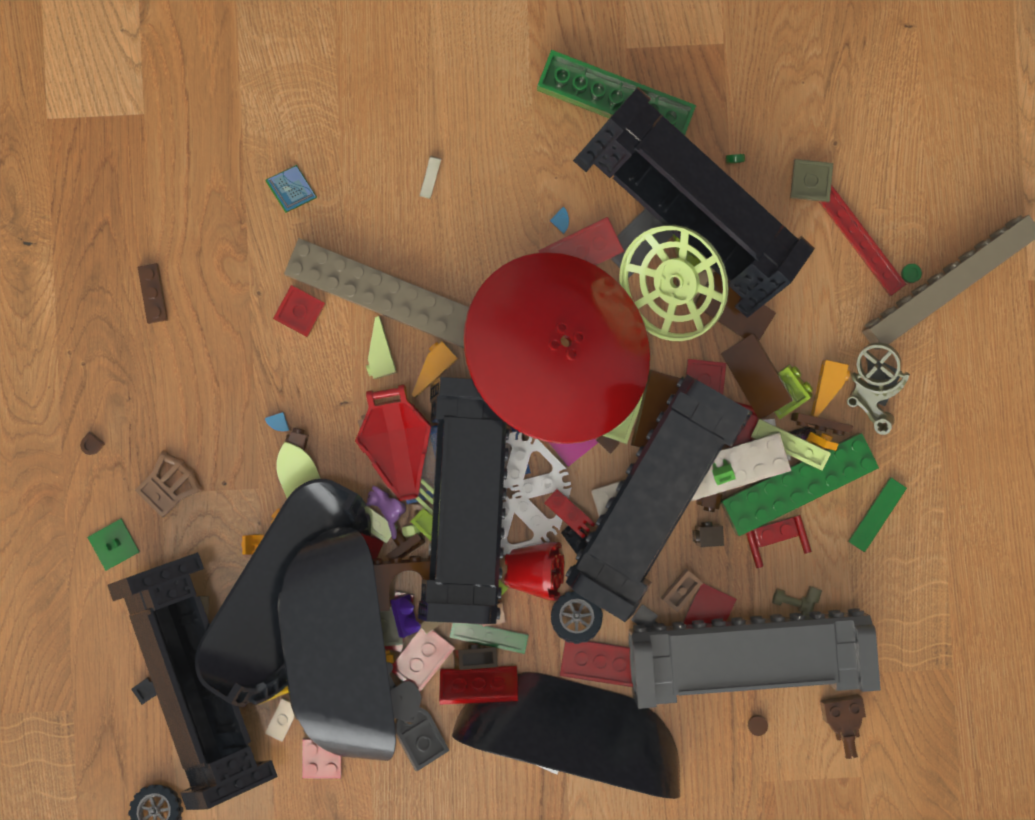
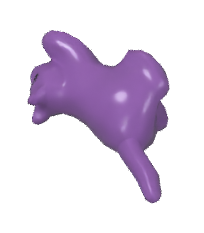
M373 485V491L368 493L366 505L379 507L383 516L388 521L392 539H396L397 530L395 522L405 513L406 506L396 498H389L388 493Z

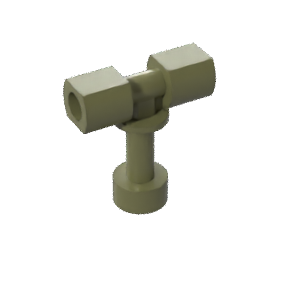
M809 586L806 597H802L800 600L785 595L784 590L776 589L772 603L781 606L783 602L796 606L801 615L806 616L809 615V612H813L815 603H819L822 590Z

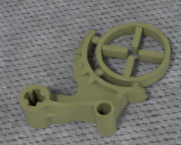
M877 342L867 345L858 356L857 370L859 374L855 372L851 374L853 381L857 385L849 395L847 403L850 407L860 406L874 423L875 431L880 435H886L890 433L895 423V418L891 413L884 412L879 408L877 403L899 393L908 381L910 374L908 372H905V374L900 372L901 358L892 346ZM872 348L888 350L881 358L880 363H884L893 354L897 361L896 373L882 364L880 369L890 378L886 380L871 378L870 376L878 369V365H875L866 374L861 366L862 355L874 364L877 363L878 359L867 350ZM897 376L902 378L895 385H892L890 387L883 386L894 381L897 378ZM861 377H862L866 382H868V383H870V384H873V385H878L879 387H874V386H871V385L865 383V382L861 379Z

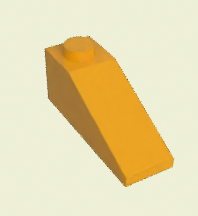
M436 342L429 348L431 352L426 357L412 393L414 398L421 394L458 360L443 342L440 344Z
M829 360L822 361L810 416L818 417L842 388L845 381H848L850 376L849 365Z

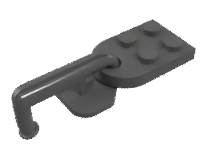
M387 662L394 719H396V736L414 770L419 771L450 750L431 715L425 709L420 708L422 697L413 682L406 681L395 686L389 675L393 670V665Z

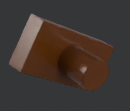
M397 531L396 539H393L397 548L388 553L386 557L389 561L391 557H402L403 559L424 544L425 540L418 533L407 540L401 531Z

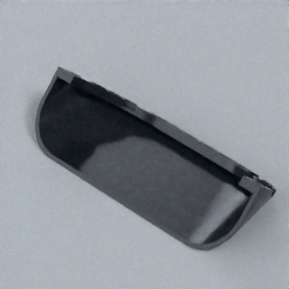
M328 479L308 481L290 494L198 644L195 655V669L199 681L205 688L232 705L245 707L247 703L257 705L272 698L288 685L278 618V596L282 592L283 576L298 551L307 542H311L325 531L342 526L355 528L360 533L371 536L370 515L366 513L365 507L367 505L359 494Z
M341 526L325 531L311 542H307L294 556L283 576L282 592L278 596V618L290 703L296 720H299L304 733L315 744L326 751L343 757L389 761L392 759L396 748V730L373 560L368 544L360 531L355 528Z
M523 672L517 674L518 701L467 703L462 708L453 729L452 737L455 740L484 752L651 796L677 799L681 796L679 756L669 729L655 712L649 708L639 709L634 698L620 693L547 674Z

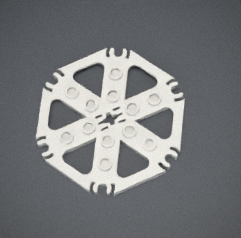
M517 432L509 433V440H506V443L512 446V450L507 464V479L504 480L503 488H506V492L507 488H510L511 491H520L515 492L511 499L506 496V501L503 502L502 507L505 508V519H502V527H504L505 532L504 539H501V547H504L503 555L510 554L513 549L542 544L544 542L541 540V537L549 542L550 540L546 536L547 532L551 531L555 535L557 534L552 526L560 530L562 519L557 515L552 519L547 518L529 498L553 493L556 489L569 498L572 488L563 489V486H569L571 482L565 483L562 481V477L568 475V472L559 473V471L566 469L561 462L538 439H535L533 444L530 443L532 441L530 436L527 441H523L521 432L518 434V440H515ZM533 451L540 452L552 464L553 469L550 473L524 479L529 458ZM514 513L533 531L534 536L531 540L516 544H510L507 541Z

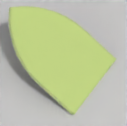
M284 442L277 457V475L286 498H288L300 485L321 478L314 461L303 449L292 443Z

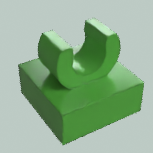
M725 459L723 460L724 466L717 468L716 463H713L714 470L711 471L717 486L736 479L731 464H728Z

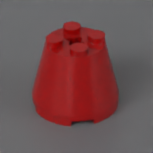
M547 542L513 549L510 554H506L505 565H507V573L504 577L505 585L539 598L557 601L560 597L558 588L564 582L565 571L564 555L560 553L559 549L562 548V544L560 542Z

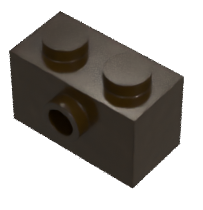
M701 522V525L695 526V530H692L693 542L699 547L724 546L723 526L719 524L713 525V522Z
M480 644L468 645V649L453 650L454 670L498 667L496 647L480 648Z

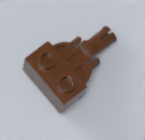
M855 694L821 700L823 720L836 733L837 740L840 741L842 738L845 758L852 759L851 756L853 758L858 757L855 736L860 737L859 729L862 724V718L866 717L863 698Z

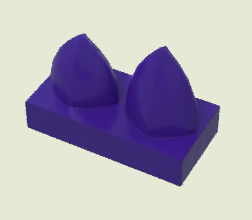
M404 594L391 599L390 602L399 637L404 638L418 632L421 624L415 618L414 605L411 602L410 594Z

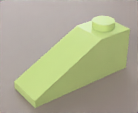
M379 316L375 317L368 356L369 365H366L369 376H373V379L397 373Z

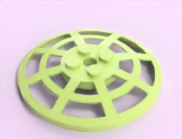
M663 225L643 232L629 245L620 266V285L631 297L628 272L639 273L640 288L644 297L634 302L636 307L639 309L648 304L655 313L665 318L662 329L650 323L640 313L646 331L661 339L685 341L704 334L715 325L722 315L727 302L728 277L720 255L706 238L686 227ZM666 230L681 231L680 242L669 241L659 244L653 234ZM689 234L700 240L710 250L712 256L706 259L696 248L689 245ZM646 239L653 249L645 256L641 266L630 264L635 250ZM679 247V258L670 259L664 249ZM687 251L696 255L701 263L694 267L686 260ZM655 254L663 262L656 270L648 268ZM716 262L720 268L723 280V294L714 290V276L710 266ZM705 269L708 275L709 287L701 285L698 273ZM646 275L654 277L656 290L649 293L647 288ZM674 277L680 280L679 287L673 283ZM698 292L707 295L699 309H697L693 301ZM660 296L661 299L669 303L667 312L661 309L654 302V299ZM713 298L721 302V305L713 319L704 326L700 315L708 308ZM685 303L691 313L688 315H674L677 305ZM693 319L697 328L694 332L684 334L669 332L672 321L684 322Z

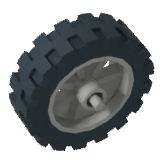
M575 591L566 592L553 604L551 611L553 630L561 639L568 643L579 644L588 642L596 636L602 625L603 613L601 607ZM579 603L581 606L578 611H575L572 604ZM567 606H570L573 613L569 614L563 611ZM586 606L590 613L581 614V611ZM562 616L570 617L572 619L568 621L566 624H564ZM591 616L590 624H587L581 618ZM573 622L575 623V631L567 628ZM578 623H582L587 628L578 631Z
M149 785L140 789V792L134 795V800L129 805L131 808L128 811V815L131 820H148L152 816L153 820H157V817L161 820H182V800L177 796L178 793L168 786ZM154 797H161L158 805L156 806ZM149 800L152 805L150 808L145 806ZM164 801L167 802L168 808L161 807ZM144 810H148V815L144 817ZM165 811H168L167 818L163 816Z

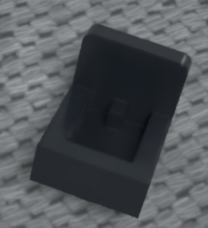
M569 526L561 532L576 554L581 549L586 548L588 544L585 542L588 537L586 534L584 538H581Z

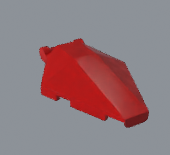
M405 384L398 385L397 388L373 392V390L366 391L369 408L355 442L362 452L368 456L374 469L387 487L391 488L399 501L415 499L419 495L432 425L408 400ZM400 395L398 400L375 404V399Z

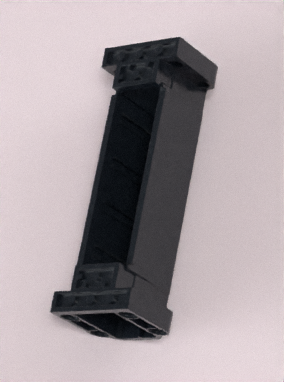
M637 87L573 161L585 172L594 164L609 178L614 176L612 179L663 225L686 227L706 238L722 259L728 280L730 281L728 286L741 297L734 307L748 318L792 283L815 247L803 236L799 238L794 236L648 102L651 98ZM670 230L681 239V231ZM689 234L688 244L696 248L706 259L711 257L712 253L700 240ZM716 262L710 267L721 276L720 268Z
M688 374L686 377L682 376L676 386L679 388L675 395L671 394L666 403L669 405L665 412L661 411L656 420L658 422L657 427L649 431L646 437L648 440L647 444L639 448L636 454L638 457L637 461L631 463L626 471L628 476L618 484L616 497H611L605 507L608 509L606 514L600 515L595 524L598 526L596 531L590 532L585 541L588 543L586 548L578 552L575 558L578 560L576 565L571 566L565 575L568 577L566 583L572 590L624 622L635 613L641 603L643 596L652 583L645 577L658 558L724 444L733 446L753 413Z
M439 377L430 386V422L438 423L429 580L422 579L418 619L427 622L497 624L501 613L500 608L497 607L498 599H501L502 593L501 587H499V579H502L503 572L502 567H500V559H503L504 552L503 547H501V539H504L505 532L504 527H502V519H505V508L502 506L503 500L506 499V488H503L504 480L507 479V468H504L505 460H508V448H505L506 440H509V428H506L507 423L487 405L472 379Z
M198 552L107 585L113 601L122 598L125 600L134 632L177 754L188 778L190 787L181 792L186 810L210 809L278 777L272 760L255 761L251 747L248 746L251 740L239 706L232 705L209 691L202 685L196 674V650L201 638L210 625L200 596H195L196 592L189 575L204 569Z

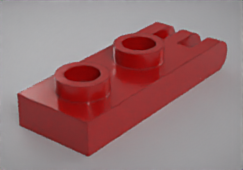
M558 489L544 502L548 508L581 538L585 537V534L580 531L582 528L586 532L590 531L585 525L587 522L592 527L595 526V523Z

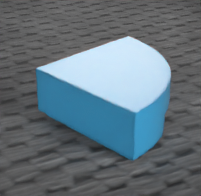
M564 207L550 220L563 234L567 231L569 225L568 212Z
M284 412L265 418L266 423L274 430L290 431Z

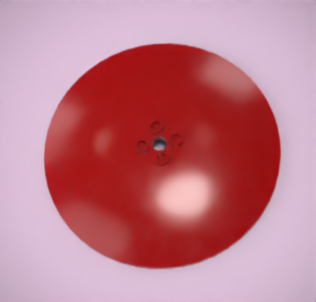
M552 252L534 253L513 259L494 271L483 282L471 301L464 326V351L471 378L487 405L504 422L519 432L545 442L557 444L582 443L596 439L615 429L625 421L639 403L647 384L650 369V347L647 331L638 308L625 289L613 277L596 265L572 255ZM561 338H566L569 341L568 347L562 345Z

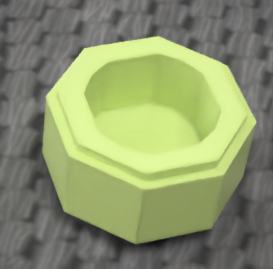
M414 525L402 527V533L405 537H412L417 533H421Z

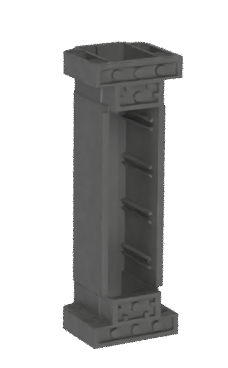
M859 608L848 609L846 613L840 612V610H829V614L813 611L809 612V615L806 616L801 615V613H790V617L774 614L766 619L762 618V616H751L750 620L734 617L731 618V621L712 619L711 623H705L703 620L692 621V624L672 622V626H666L664 623H655L653 627L647 628L645 625H633V629H629L628 636L633 698L638 708L641 709L657 707V704L677 703V695L827 684L836 691L859 689L862 692L880 691L875 626L872 623L871 616Z

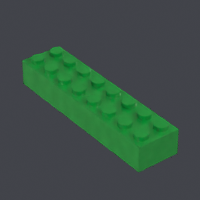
M554 50L550 51L537 85V91L609 119L635 89L639 87L651 98L648 103L684 135L696 108V105Z
M857 433L838 442L839 445L836 451L826 448L825 450L831 452L823 471L803 461H799L790 466L791 471L760 480L721 499V505L735 534L741 536L879 469L863 434Z

